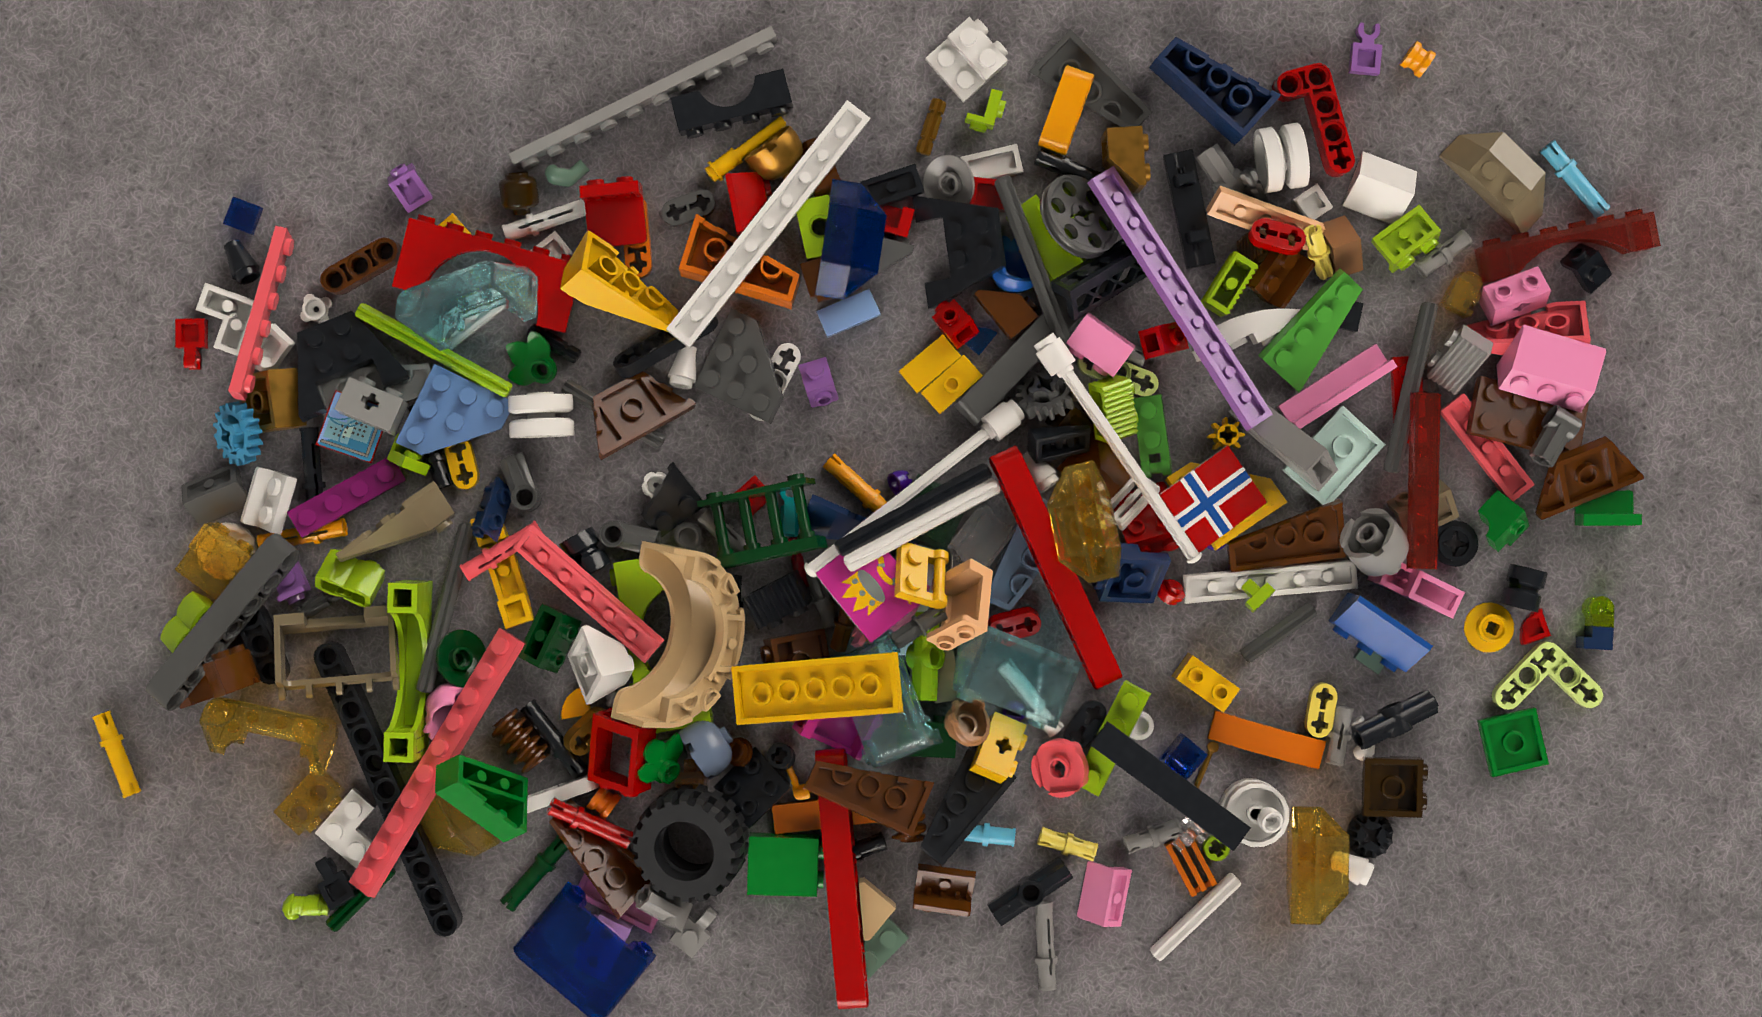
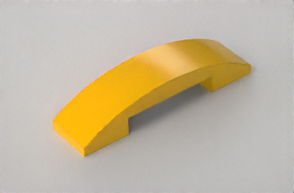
M475 518L470 520L471 525L474 523ZM503 524L498 542H495L487 534H484L483 538L476 537V540L481 549L485 547L489 549L506 539L509 535ZM514 553L498 563V567L494 570L492 568L488 569L498 598L497 605L506 630L534 620L526 584L516 554Z

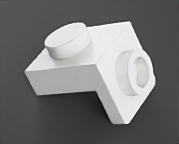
M275 323L271 324L269 336L263 338L261 348H263V358L261 364L255 366V369L260 372L278 368L295 344Z

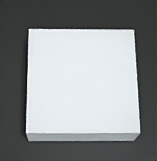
M1318 183L1292 200L1302 216L1313 220L1333 208Z

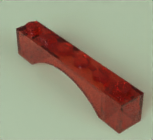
M1636 209L1624 212V218L1615 219L1614 214L1596 218L1597 223L1586 225V221L1582 220L1567 224L1568 229L1558 231L1557 226L1540 229V235L1529 237V232L1511 235V241L1501 242L1500 237L1482 241L1483 246L1474 249L1481 283L1501 280L1518 274L1539 253L1563 243H1594L1610 248L1622 255L1659 247L1661 244L1654 212L1643 214V209Z

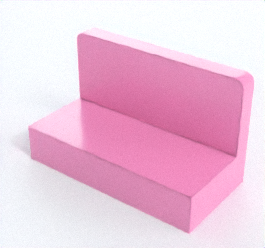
M1088 861L1077 917L1102 927H1121L1132 870L1125 867H1108L1094 861Z

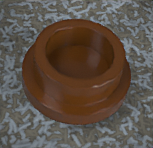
M738 737L729 743L732 750L730 764L742 767L750 761L753 748L747 739Z

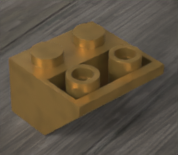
M1143 126L1107 128L1101 137L1103 167L1108 170L1114 166L1128 189L1132 193H1140L1151 177L1150 164L1145 163L1144 157L1145 152L1149 150L1148 134H1143Z

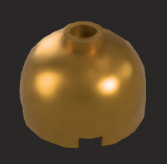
M788 125L775 133L764 144L751 151L744 160L753 172H757L764 180H775L780 177L784 180L802 158V142L795 130Z

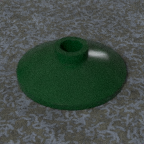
M463 629L451 631L440 640L436 650V663L440 674L449 684L457 687L465 686L486 651L483 642L474 633Z

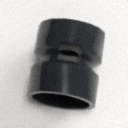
M592 527L579 532L559 544L561 550L589 574L611 563L604 548H598L597 545L600 540Z
M1510 564L1506 577L1510 584L1504 587L1500 603L1538 612L1542 599L1538 592L1544 589L1548 573Z

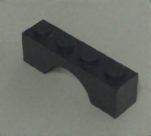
M784 69L756 75L750 94L742 102L733 106L723 107L714 105L707 101L699 91L670 98L679 133L681 136L687 135V139L703 136L704 130L715 128L716 132L732 128L731 123L743 121V124L755 123L760 121V116L770 113L772 117L782 116L788 113L789 108H793Z

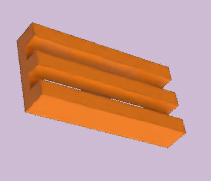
M1190 831L1164 844L1191 897L1196 896L1201 891L1204 892L1210 886L1217 885ZM1186 840H1188L1208 878L1205 882H1203L1183 844ZM1177 845L1198 884L1194 888L1173 850V847Z

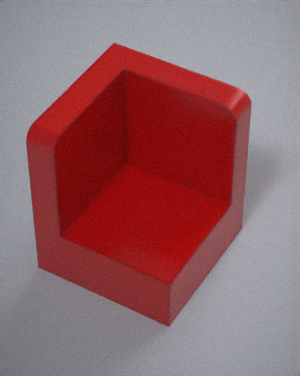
M890 205L881 207L873 230L891 237L895 235L908 238L915 209L905 206L901 209Z

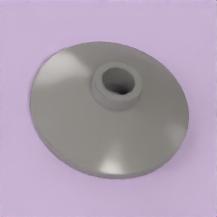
M943 155L934 159L927 167L923 179V188L927 198L969 204L974 194L975 181L970 167L964 160L954 155ZM953 179L955 181V188L952 186Z

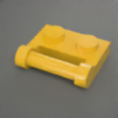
M908 542L898 547L896 550L894 597L935 609L947 607L945 567L949 562V553L943 549L932 550ZM928 563L934 565L933 593L927 592Z

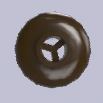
M528 172L505 174V179L499 182L501 204L504 209L513 210V215L530 214V208L538 205L537 181L534 177L528 176Z

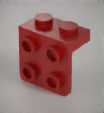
M632 176L617 177L616 182L604 183L603 179H593L586 181L587 185L579 186L580 198L585 202L587 231H591L613 247L644 244L647 241L642 184L638 180H633Z
M1164 482L1156 483L1160 487L1158 494L1167 489V485ZM1131 490L1123 498V500L1113 509L1114 513L1125 502L1127 497L1135 490ZM1149 503L1122 531L1124 542L1138 544L1141 552H1169L1179 547Z

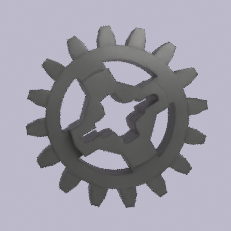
M1044 367L1041 368L1040 373L1030 372L1031 378H1022L1023 385L1016 387L1018 394L1015 396L1018 406H1020L1023 413L1028 414L1029 419L1038 415L1039 421H1043L1045 416H1049L1051 420H1054L1055 415L1058 413L1065 416L1064 410L1066 408L1074 409L1073 402L1078 401L1063 378H1059L1057 374L1051 377Z

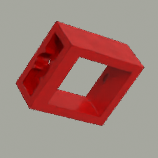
M612 707L593 713L587 780L599 784V787L603 789L619 791L625 797H637L640 793L650 790L652 782L645 783L641 781L637 772L646 763L643 752L647 743L652 739H656L657 728H644L611 718ZM613 732L632 738L629 776L610 770Z

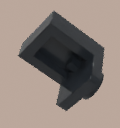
M1579 243L1560 260L1563 267L1574 273L1583 290L1590 294L1612 275L1599 250L1583 243Z

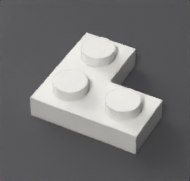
M353 788L317 829L315 834L357 868L372 843V840L360 831L358 827L376 806L357 789Z

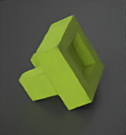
M1251 578L1241 587L1250 597L1245 606L1252 613L1276 591L1268 582L1260 588Z

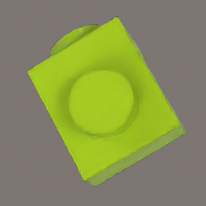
M991 89L984 117L967 113L965 123L970 124V129L983 133L987 129L993 130L996 117L1002 118L1006 101L1001 100L1003 91Z

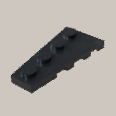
M978 746L968 747L919 847L941 867L1017 778L1013 775L1012 778L1008 777L1000 784L970 771L969 769Z

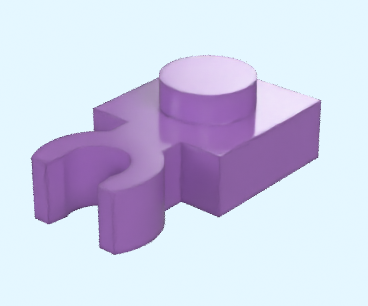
M1364 23L1358 24L1356 36L1360 43L1353 42L1351 44L1348 74L1378 76L1380 74L1382 45L1374 44V40L1380 34L1379 24L1373 26L1371 35H1367L1364 32Z

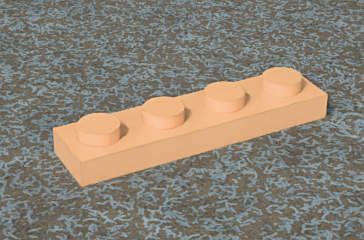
M1223 186L1218 187L1206 208L1207 215L1250 230L1256 220L1261 218L1294 225L1302 230L1310 225H1314L1316 230V225L1318 224L1322 227V232L1325 230L1322 222ZM1260 228L1259 233L1267 236L1265 233L1266 229ZM1289 235L1287 240L1294 246L1296 243L1294 236ZM1305 242V244H1304V246H1303V248H1302L1303 250H1306V251H1308L1307 242Z

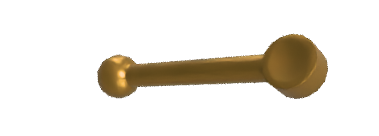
M1214 741L1207 744L1208 752L1194 784L1197 788L1200 787L1213 753L1219 749L1218 744Z

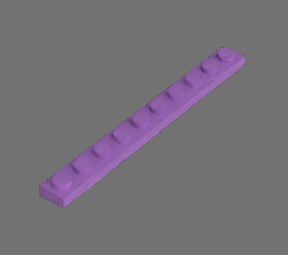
M1113 166L1092 178L1087 184L1244 429L1248 431L1273 415L1115 167Z

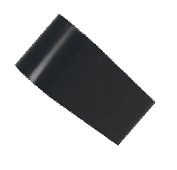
M262 605L256 612L258 616L256 623L248 622L240 634L246 649H250L261 682L271 685L276 684L275 678L270 675L268 670L271 663L275 664L274 624L267 608ZM260 636H264L268 640L269 645L266 651L261 650L258 646ZM285 654V669L287 679V677L290 674V664Z

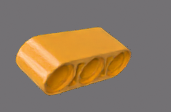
M1066 65L1038 146L1066 155L1089 94L1094 74Z

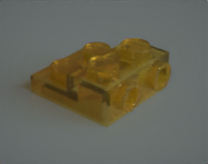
M217 521L215 523H205L189 544L188 547L190 549L175 568L178 573L215 600L254 554L252 552L254 547L243 539L238 541L229 535L231 531Z

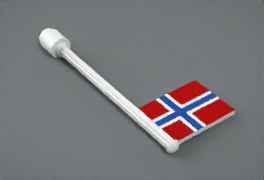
M1051 333L1034 345L1037 350L1035 354L1052 377L1057 374L1068 385L1188 559L1187 563L1197 562L1202 556L1201 551L1267 503L1228 445L1158 494L1074 373V367L1071 363L1076 359L1060 337L1057 338L1054 333Z

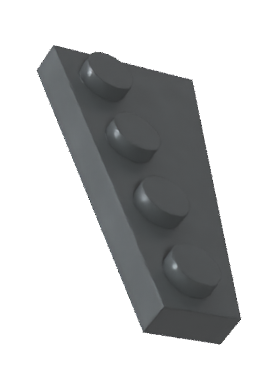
M1071 29L1029 71L1056 89L1066 65L1094 74L1085 106L1119 127L1140 126L1152 114V111Z

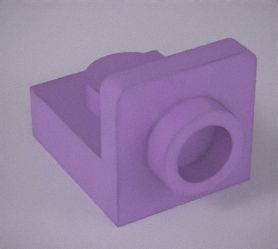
M404 163L400 164L390 171V176L387 178L388 185L408 213L433 199L432 194L416 172V168L412 163L407 166Z
M299 561L276 588L280 595L276 597L278 603L288 601L289 605L305 599L304 593L312 590Z

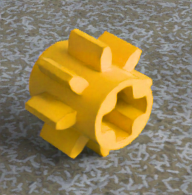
M1225 417L1222 418V426L1212 423L1211 427L1215 431L1207 436L1208 439H1213L1215 443L1212 450L1219 447L1223 448L1227 445L1229 447L1232 445L1234 448L1239 449L1241 446L1237 441L1240 437L1245 436V433H1239L1237 429L1240 422L1228 424V418ZM1225 429L1228 434H1232V438L1227 440V443L1225 438H1220V433L1224 432Z

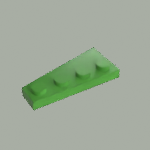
M1339 268L1258 356L1300 393L1363 289Z

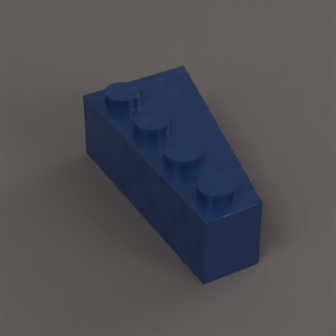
M1175 37L1149 67L1234 146L1281 96V94L1273 90L1269 91L1259 85V82L1249 77L1247 79L1234 72L1233 68L1225 63L1220 64L1209 58L1208 54L1178 37Z

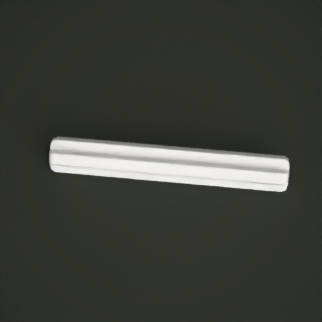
M1228 873L1150 948L1152 955L1157 960L1162 961L1241 886L1240 880L1233 873Z

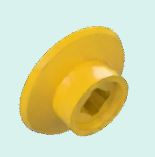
M1486 602L1475 606L1468 613L1464 623V632L1468 642L1475 649L1482 652H1496L1510 642L1514 633V622L1511 614L1503 606L1497 603ZM1489 622L1496 624L1493 634L1486 632Z

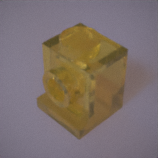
M1471 271L1455 274L1438 305L1463 319L1471 317L1474 311L1470 310L1469 307L1473 308L1482 295V292L1479 291L1483 285L1481 282L1482 278Z

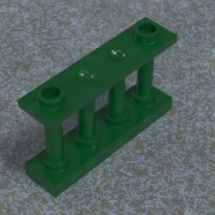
M804 473L787 476V481L727 495H724L723 491L706 494L705 500L697 501L698 507L711 508L719 549L716 552L717 557L715 558L721 562L720 565L724 569L828 548L826 536L815 535V531L811 530L804 487L815 485V478L805 477ZM788 490L793 492L800 533L797 534L798 539L788 541V537H784L776 494ZM765 496L773 537L770 540L771 545L764 547L757 543L749 500ZM738 502L746 543L743 546L744 551L734 553V549H730L723 505Z

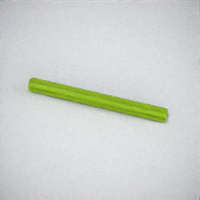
M361 303L355 312L357 318L502 397H507L512 390V383L366 303Z

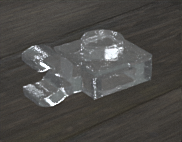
M1185 816L1180 822L1185 830L1172 844L1181 852L1185 846L1189 847L1195 839L1202 843L1210 834Z

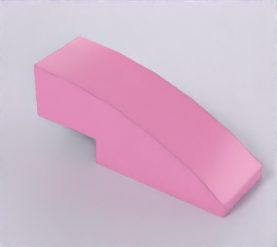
M1401 563V569L1394 575L1368 576L1367 579L1452 619L1465 592L1404 563Z

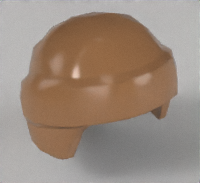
M971 696L968 699L954 700L952 707L945 715L944 727L949 736L964 746H978L989 735L990 720L984 708L985 701L983 699Z

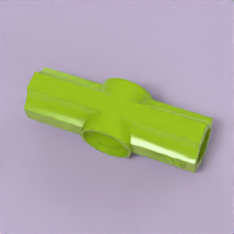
M916 612L914 616L917 617L923 612ZM939 624L928 630L926 633H929L939 628ZM921 635L913 640V644H910L906 651V662L909 668L912 669V701H937L938 669L944 664L945 652L927 641V635L925 637Z

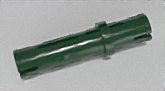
M558 834L543 853L540 852L534 857L536 861L506 895L500 899L503 905L508 903L506 908L514 912L548 872H552L556 868V862L568 850Z

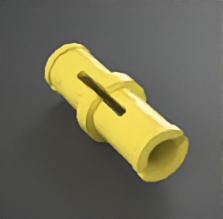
M1043 826L1037 841V845L1061 851L1062 855L1068 856V854L1092 862L1098 849V843L1074 837V834L1070 832L1064 834Z

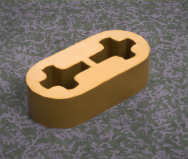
M597 706L588 710L566 732L563 741L567 750L579 756L585 755L590 751L593 713L605 710L603 707ZM577 736L581 737L580 741L582 743L580 746L576 745L577 742L575 739Z

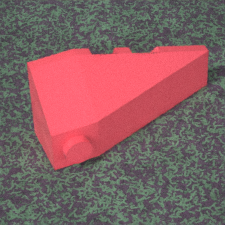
M1585 301L1546 304L1545 311L1534 314L1529 312L1491 326L1488 320L1467 325L1493 342L1492 354L1502 356L1523 325L1588 344L1591 341Z

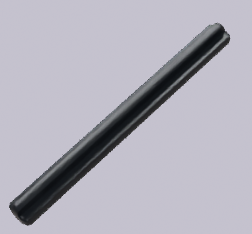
M981 463L840 538L834 543L839 555L845 556L992 477L990 468L987 464Z

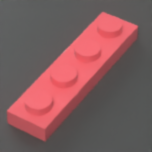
M1461 393L1440 409V414L1499 491L1510 500L1515 501L1535 484L1502 442L1466 434L1472 402L1465 393Z

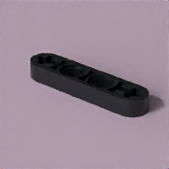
M716 316L697 340L716 329L719 323ZM660 330L618 354L613 361V366L622 378H631L685 348L686 345L669 332Z

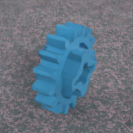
M239 401L220 406V412L215 413L218 422L213 423V426L217 429V433L214 434L218 444L217 449H223L222 457L229 458V464H236L237 466L256 461V455H261L258 445H263V441L259 438V434L263 433L258 424L259 418H253L254 410L252 408L247 409V403H240Z

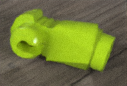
M291 893L282 905L284 916L289 920H296L299 918V915L328 916L330 911L322 894L295 896L294 893Z

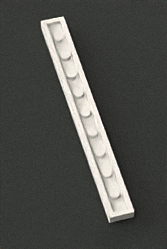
M848 100L844 103L669 324L666 331L688 348H691L867 125L870 117Z

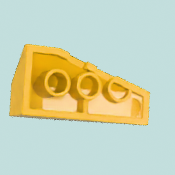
M588 230L564 268L560 289L585 305L666 331V328L677 316L678 309L654 286L647 287L637 276L639 271L634 266L628 268L617 257L619 252L612 245Z

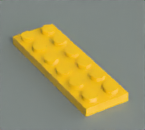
M898 652L731 667L737 725L904 712Z

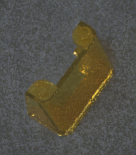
M214 698L206 704L199 719L210 752L224 755L226 747L230 744L237 742L244 745L248 732L293 741L302 745L299 751L300 757L309 760L310 773L325 776L339 735L336 722L327 716L243 698Z

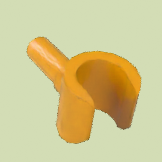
M791 766L786 771L791 780L794 797L797 800L810 799V792L803 789L805 784L799 785L798 778Z

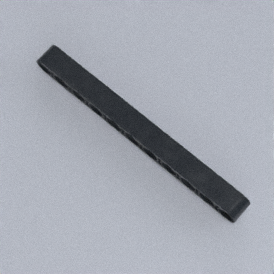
M339 642L322 644L314 651V662L321 678L338 677L339 674L343 676L357 675L346 649ZM327 648H331L336 654L334 663L328 662L325 658ZM361 684L347 685L346 689H343V695L338 696L336 695V686L326 687L385 821L406 785L395 762H383L381 769L374 767L371 762L373 755H378L383 760L384 735ZM350 701L357 703L360 710L357 716L352 715L348 710ZM362 728L370 731V742H365L361 739L360 730ZM385 781L393 784L395 788L393 795H388L383 790V783ZM420 821L412 834L418 840V847L412 848L406 844L400 857L433 931L439 936L446 937L453 934L460 927L463 916L425 828ZM418 862H426L430 867V873H421L418 869ZM430 888H436L441 892V900L437 901L431 898ZM442 915H449L453 919L452 927H447L442 923Z

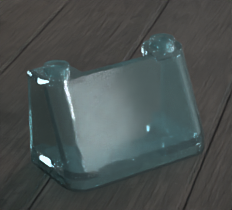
M482 261L402 291L397 298L395 318L436 349L442 351L452 347V342L449 339L456 330L459 332L464 331L465 318L506 304L505 308L512 314L517 313V316L524 322L536 318L538 278L533 271L525 266Z
M987 626V632L958 646L952 689L957 691V698L969 703H973L974 698L981 699L1029 718L1027 724L1043 730L1044 726L1047 725L1056 729L1082 663Z
M892 633L879 637L871 644L867 643L840 656L898 652L904 712L852 716L864 747L862 749L863 758L867 765H872L876 769L943 742L938 729L932 730L930 725L926 724L931 720L929 715H924L904 664L906 656L899 654L901 652L900 649L891 640L890 635Z

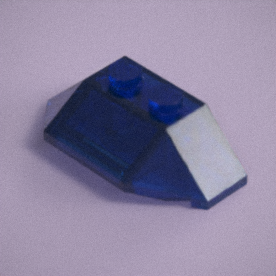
M832 179L815 295L844 300L878 274L887 215L861 183Z

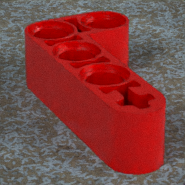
M1313 63L1282 73L1272 85V90L1281 94L1277 100L1289 102L1304 98L1323 168L1331 177L1343 176L1354 167L1355 156L1329 68L1322 63ZM1309 73H1317L1321 78V84H1312L1309 80ZM1286 80L1292 83L1293 93L1284 92L1281 88V81ZM1318 100L1325 101L1328 104V113H1322L1318 110ZM1326 128H1331L1336 132V141H1330L1326 138ZM1340 145L1341 148L1336 151L1335 149L1332 152H1330V149H1333ZM1335 159L1343 160L1344 165H1334L1333 161Z

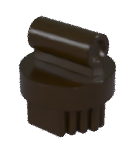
M1248 233L1237 240V252L1256 264H1261L1270 252L1269 250L1254 246L1248 238ZM1260 233V238L1265 239L1266 236Z

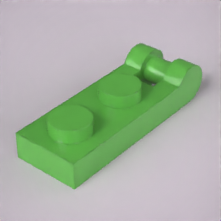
M1162 394L1134 398V407L1138 414L1137 439L1141 470L1147 478H1152L1153 474L1160 473L1163 476L1172 475ZM1160 453L1161 462L1151 463L1150 454Z

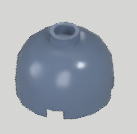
M696 721L679 731L684 745L690 744L688 748L691 751L690 755L703 774L707 778L709 777V780L721 774L728 767L732 759V750L729 743L734 740L725 726L719 729L713 722Z

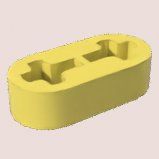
M1319 682L1310 689L1304 721L1306 731L1317 738H1323L1331 732L1338 699L1336 689L1325 682ZM1323 688H1326V692L1330 694V699H1325L1323 708H1320L1321 699L1317 698L1316 694L1317 692H1322ZM1319 712H1322L1321 721L1325 722L1326 725L1325 728L1321 727L1319 732H1316V728L1311 726L1312 721H1317Z

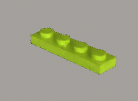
M1125 680L1100 730L1108 721L1130 737L1151 693ZM1091 746L1086 756L1089 765V780L1082 788L1099 797L1116 764Z

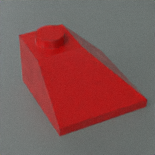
M757 172L725 174L738 236L741 235L768 201L767 197L772 196L770 180H764Z

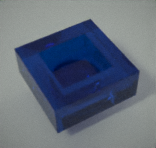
M233 197L223 224L254 235L264 208Z

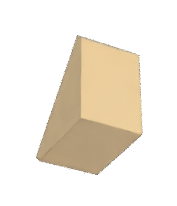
M863 877L859 878L863 937L864 941H868L895 911L896 903Z

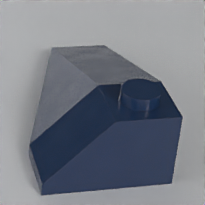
M814 494L807 507L811 530L815 531V535L826 536V539L839 540L867 519ZM913 539L908 543L919 545L920 541Z

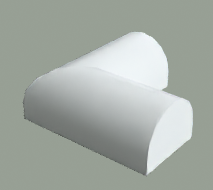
M205 283L196 310L223 320L213 347L238 356L254 300Z

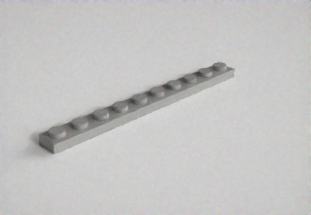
M769 26L509 153L510 159L517 168L523 167L524 170L532 168L539 163V158L547 154L550 157L556 156L565 151L564 146L574 141L576 144L583 143L592 137L590 133L600 128L602 131L612 129L618 124L617 120L625 116L628 119L634 118L643 113V107L652 103L654 106L661 105L670 99V94L678 90L680 93H685L696 86L695 82L703 78L712 80L722 74L721 69L729 65L735 68L748 61L747 57L756 52L762 55L771 51L774 48L773 44L778 42L777 36L772 26Z

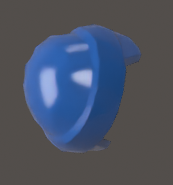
M1002 236L1006 267L993 274L992 277L996 286L1004 292L1022 293L1032 288L1033 284L1022 255L1019 253V247L1015 238L1011 241L1010 238Z

